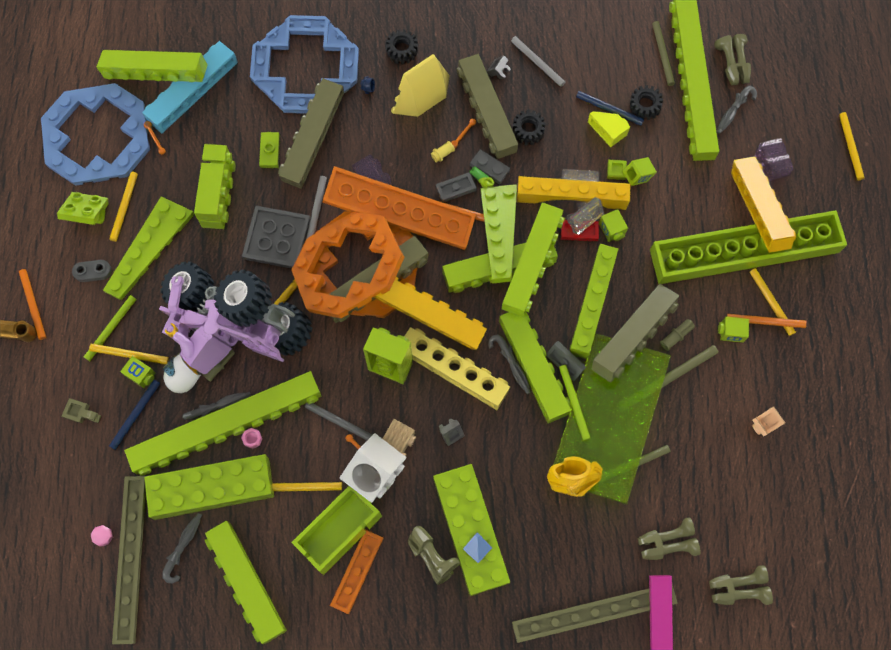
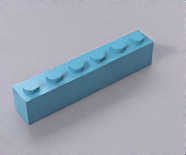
M219 41L211 46L209 51L203 55L208 66L202 82H172L171 86L166 91L160 93L158 98L152 104L147 105L142 112L146 121L151 122L152 126L161 134L238 63L235 53Z

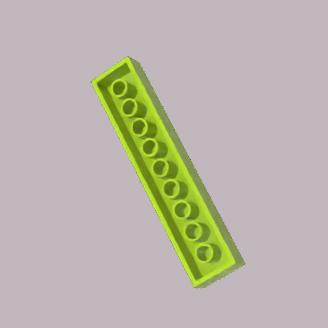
M837 210L789 218V224L796 233V240L793 242L792 249L769 253L756 224L655 241L650 248V253L658 284L840 253L847 246V242Z

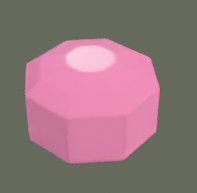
M250 428L244 431L242 441L246 447L253 449L260 446L262 437L258 430Z
M104 525L95 527L91 533L92 542L98 546L108 545L113 538L112 530Z

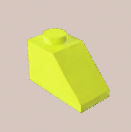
M593 111L588 118V123L610 147L626 137L630 129L628 122L621 118L619 114Z

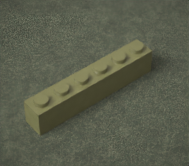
M479 54L459 60L458 68H456L457 75L464 82L463 88L465 93H469L470 105L477 112L476 119L483 126L482 132L485 139L488 138L490 142L489 149L491 153L495 154L497 159L517 153L518 142Z
M322 78L321 83L316 85L315 96L313 99H310L307 106L308 112L306 115H303L300 121V130L295 132L293 137L294 143L286 152V161L280 165L278 170L281 181L302 189L344 95L342 85Z
M413 236L399 246L405 258L396 277L405 279L411 275L412 270L417 267L421 268L428 262V252L416 236ZM381 259L329 295L346 298L353 281L370 284ZM364 306L360 307L359 309L358 307H355L354 309L348 311V315L343 318H331L335 323L339 321L343 322L350 316V313H352L355 310L359 311Z
M659 284L593 360L591 370L610 383L615 377L619 378L624 372L625 365H630L633 362L637 351L641 352L644 349L648 338L652 339L655 336L659 325L663 326L668 319V315L670 313L673 314L677 310L679 295Z

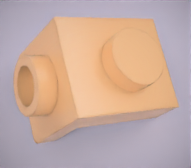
M775 407L770 408L752 420L754 422L752 427L756 433L763 436L785 424V421Z

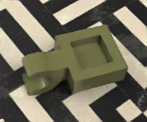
M69 398L61 417L82 424L84 418L99 423L101 415L89 411L90 405Z

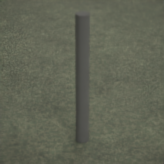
M306 403L305 405L306 409L365 440L372 436L371 433L314 403Z

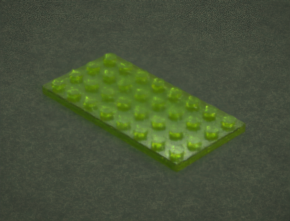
M596 333L585 365L586 368L583 371L576 393L591 439L583 441L573 409H571L554 465L563 463L564 458L572 456L583 458L590 463L596 461L603 468L601 480L588 492L627 505L671 355L644 348L641 352L637 351L633 362L630 365L626 364L622 375L619 378L615 377L610 383L591 370L593 360L612 339Z

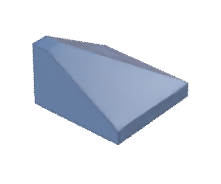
M476 533L463 548L477 563L492 549L479 533Z

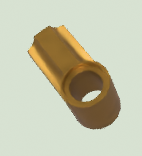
M0 320V338L31 342L37 337L35 327L25 321Z

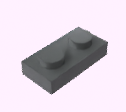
M481 149L470 162L472 168L476 166L499 185L510 172L508 166Z
M470 172L435 184L442 203L476 191V186Z
M559 341L547 352L546 357L558 368L562 365L567 366L573 382L586 368Z

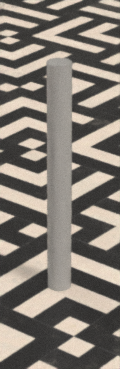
M516 36L512 38L511 42L560 87L565 84V81Z
M320 176L306 239L314 235L327 182V177Z

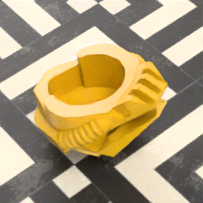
M572 456L564 458L563 463L551 466L547 479L552 490L570 496L581 497L601 480L603 468L596 461L590 463L583 458Z

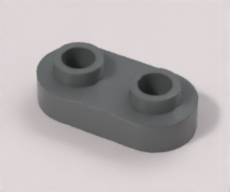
M105 260L79 262L72 269V275L79 282L105 280L112 274V267ZM103 266V269L98 271V268Z

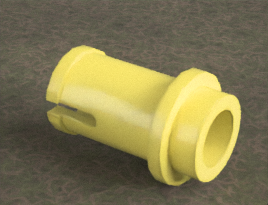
M447 141L438 149H433L431 156L435 162H442L444 157L455 151V148L450 141Z

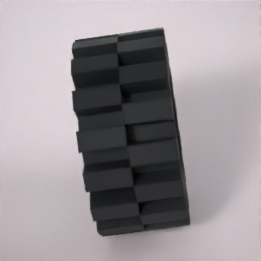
M400 29L397 30L396 34L393 31L391 36L387 37L388 40H386L388 58L390 57L392 62L395 60L396 64L401 61V65H404V61L408 64L410 59L413 61L417 56V39L414 34L411 35L410 31L406 33L405 29H403V32H400ZM399 43H405L409 47L407 50L399 51L395 46Z
M645 85L644 89L642 86L639 87V90L636 88L630 99L632 114H636L638 117L641 116L642 119L647 117V120H650L651 117L654 119L656 115L660 114L663 105L662 93L659 94L658 89L654 91V86H651V89L648 88V85ZM647 98L653 102V105L651 107H643L639 101Z
M530 109L526 110V113L523 110L513 120L512 130L516 140L519 139L521 144L524 141L525 145H528V142L534 145V141L538 143L543 138L546 124L544 117H541L540 113L536 115L535 110L530 113ZM524 123H531L535 125L536 129L533 132H526L522 129V125Z

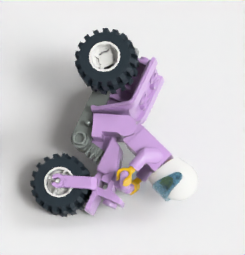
M181 262L180 265H174V268H170L168 270L169 273L163 277L165 279L161 283L163 287L160 291L163 294V300L168 304V308L160 306L159 310L167 314L169 319L162 333L172 338L181 347L180 354L173 356L163 367L165 371L163 376L165 385L175 393H184L193 388L201 376L200 372L207 374L232 349L231 346L235 345L238 340L243 341L242 344L256 353L283 362L284 359L281 358V354L288 356V354L294 355L295 351L300 352L302 350L301 347L308 344L306 343L307 339L310 340L311 338L309 333L312 332V327H310L311 321L308 319L309 317L296 306L287 302L286 304L281 302L278 305H271L272 301L270 298H272V293L269 292V286L250 271H233L232 275L228 274L225 276L226 279L224 281H220L219 284L221 285L219 287L213 286L214 280L211 279L210 274L192 262ZM192 330L194 331V334L190 338L188 337V332L190 333V331Z

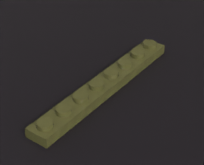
M127 476L124 479L112 644L136 643L146 498L145 476Z
M672 585V605L678 604ZM650 589L513 621L512 625L516 642L519 643L649 611Z

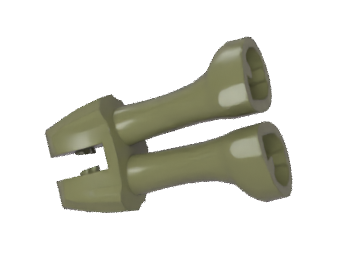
M736 34L733 38L731 35L724 36L714 43L715 48L723 50L726 55L727 68L725 72L731 86L738 85L739 77L742 84L750 83L751 64L746 63L744 46L748 42L745 34ZM733 47L736 48L738 63L735 62Z
M690 517L683 519L681 526L677 529L661 533L653 530L637 538L639 546L650 545L651 543L656 544V548L641 551L642 558L658 560L663 559L666 554L679 551L689 552L693 556L700 555L701 550L696 538L666 545L662 543L676 538L694 536L695 528Z
M416 526L408 538V544L415 557L420 555L423 558L437 585L443 584L454 574L453 570L460 565V561L457 558L444 560L435 550L433 538L422 526Z
M759 565L754 573L743 577L730 578L727 574L710 580V589L727 587L728 591L727 593L721 592L712 595L713 603L733 605L735 600L758 599L765 605L772 604L773 596L769 586L735 590V587L767 584L769 577L766 567Z

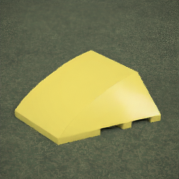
M434 54L403 74L399 86L400 95L395 97L396 106L391 109L393 114L418 117L446 98L450 75Z

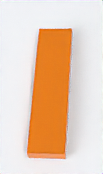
M366 529V533L361 537L330 604L331 607L346 614H350L384 539Z

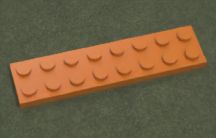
M335 166L322 203L349 212L384 216L391 226L463 250L467 247L476 216L474 213Z

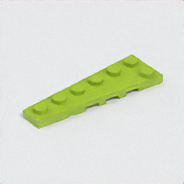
M517 184L481 188L492 284L511 282Z
M161 196L103 291L122 300L138 282L139 278L149 269L148 266L153 260L161 255L160 252L165 246L173 241L172 238L176 233L180 232L194 216V212Z

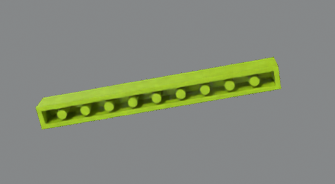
M673 0L670 2L669 11L673 15L671 25L675 29L674 43H677L678 73L681 74L682 78L680 88L684 92L682 103L683 106H686L687 137L691 141L689 152L693 155V161L715 160L719 153L697 0Z
M310 371L124 451L132 472L143 476L149 474L153 468L158 466L162 468L169 465L170 461L174 459H184L195 450L197 452L203 451L208 448L209 444L214 442L216 444L221 443L230 435L234 434V436L244 433L245 429L249 427H259L264 424L263 421L270 418L275 420L281 417L284 412L296 411L305 403H315L322 396Z

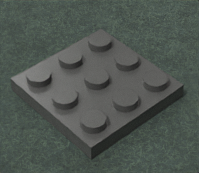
M255 206L242 258L254 262L293 268L305 243L311 219L310 216Z

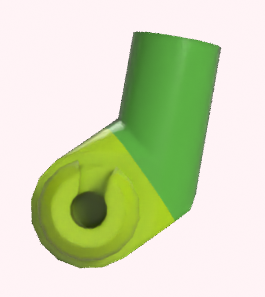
M476 166L471 169L470 174L479 181L483 188L494 185V180Z

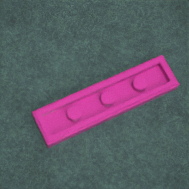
M652 575L649 576L650 650H673L672 576Z

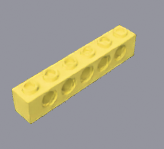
M409 328L404 337L409 339L408 342H411L412 360L495 410H498L510 389L507 381L499 377L498 379L493 377L492 373L485 368H478L469 358H461L454 349H446L441 346L442 343L437 339L426 337L422 330ZM424 344L427 348L424 351H420L417 349V346ZM441 354L443 359L436 361L433 359V356ZM451 364H458L460 368L457 371H453L449 366ZM472 373L477 378L470 381L466 378V375ZM489 383L493 386V389L486 391L483 389V385Z

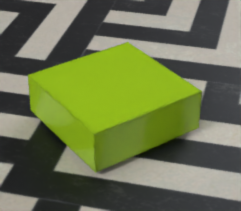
M608 160L607 179L625 180L626 176L623 170L627 167V161Z

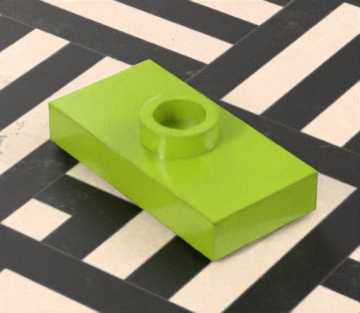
M261 132L260 168H279V132Z

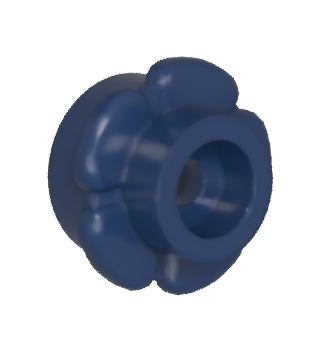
M369 76L361 80V89L364 90L365 94L375 90L374 78H369Z

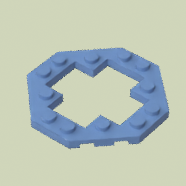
M290 15L282 25L276 26L266 34L263 40L257 41L252 46L250 79L284 113H307L308 103L315 96V94L286 93V77H269L271 49L289 50L290 35H324V51H341L339 79H324L342 85L344 93L357 83L359 48L354 43L352 44L347 39V36L338 28H335L326 16Z
M115 83L65 91L41 117L46 166L75 186L83 185L84 182L93 181L95 183L107 181L109 178L128 177L150 151L148 129L144 127L146 119L142 113L145 110L144 102ZM107 100L130 115L120 129L133 139L112 164L96 155L90 164L83 168L61 153L71 139L58 129L80 104L95 113L104 101Z

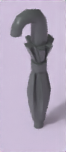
M749 85L740 94L736 93L735 102L723 115L716 131L717 134H720L733 121L740 105L747 102L746 99L749 92L752 93L751 99L756 100L757 91L754 87Z
M498 334L493 335L488 341L489 349L494 347L493 343L495 341L498 342L501 348L499 353L507 358L513 377L526 394L531 393L526 375L513 356L512 346L508 347L502 336Z
M250 392L225 396L216 403L199 405L200 408L184 413L182 418L189 420L201 415L206 416L211 411L222 409L250 397L251 394Z
M199 513L182 532L175 551L166 557L168 562L163 569L162 576L167 583L173 584L181 578L178 575L171 577L170 573L175 564L179 565L180 555L193 539L198 529L200 518L202 517Z

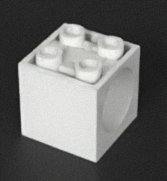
M374 433L358 449L340 476V479L372 503L376 497L380 499L387 489L391 487L396 476L404 469L405 466L402 463L407 457Z

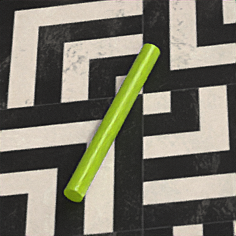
M131 295L128 297L94 344H104L137 300ZM88 350L84 358L91 361L97 352Z
M562 365L559 369L583 441L589 440L591 437L567 366Z

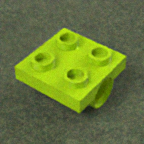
M72 192L57 212V217L61 220L79 223L102 224L105 219V209L109 204L108 198Z

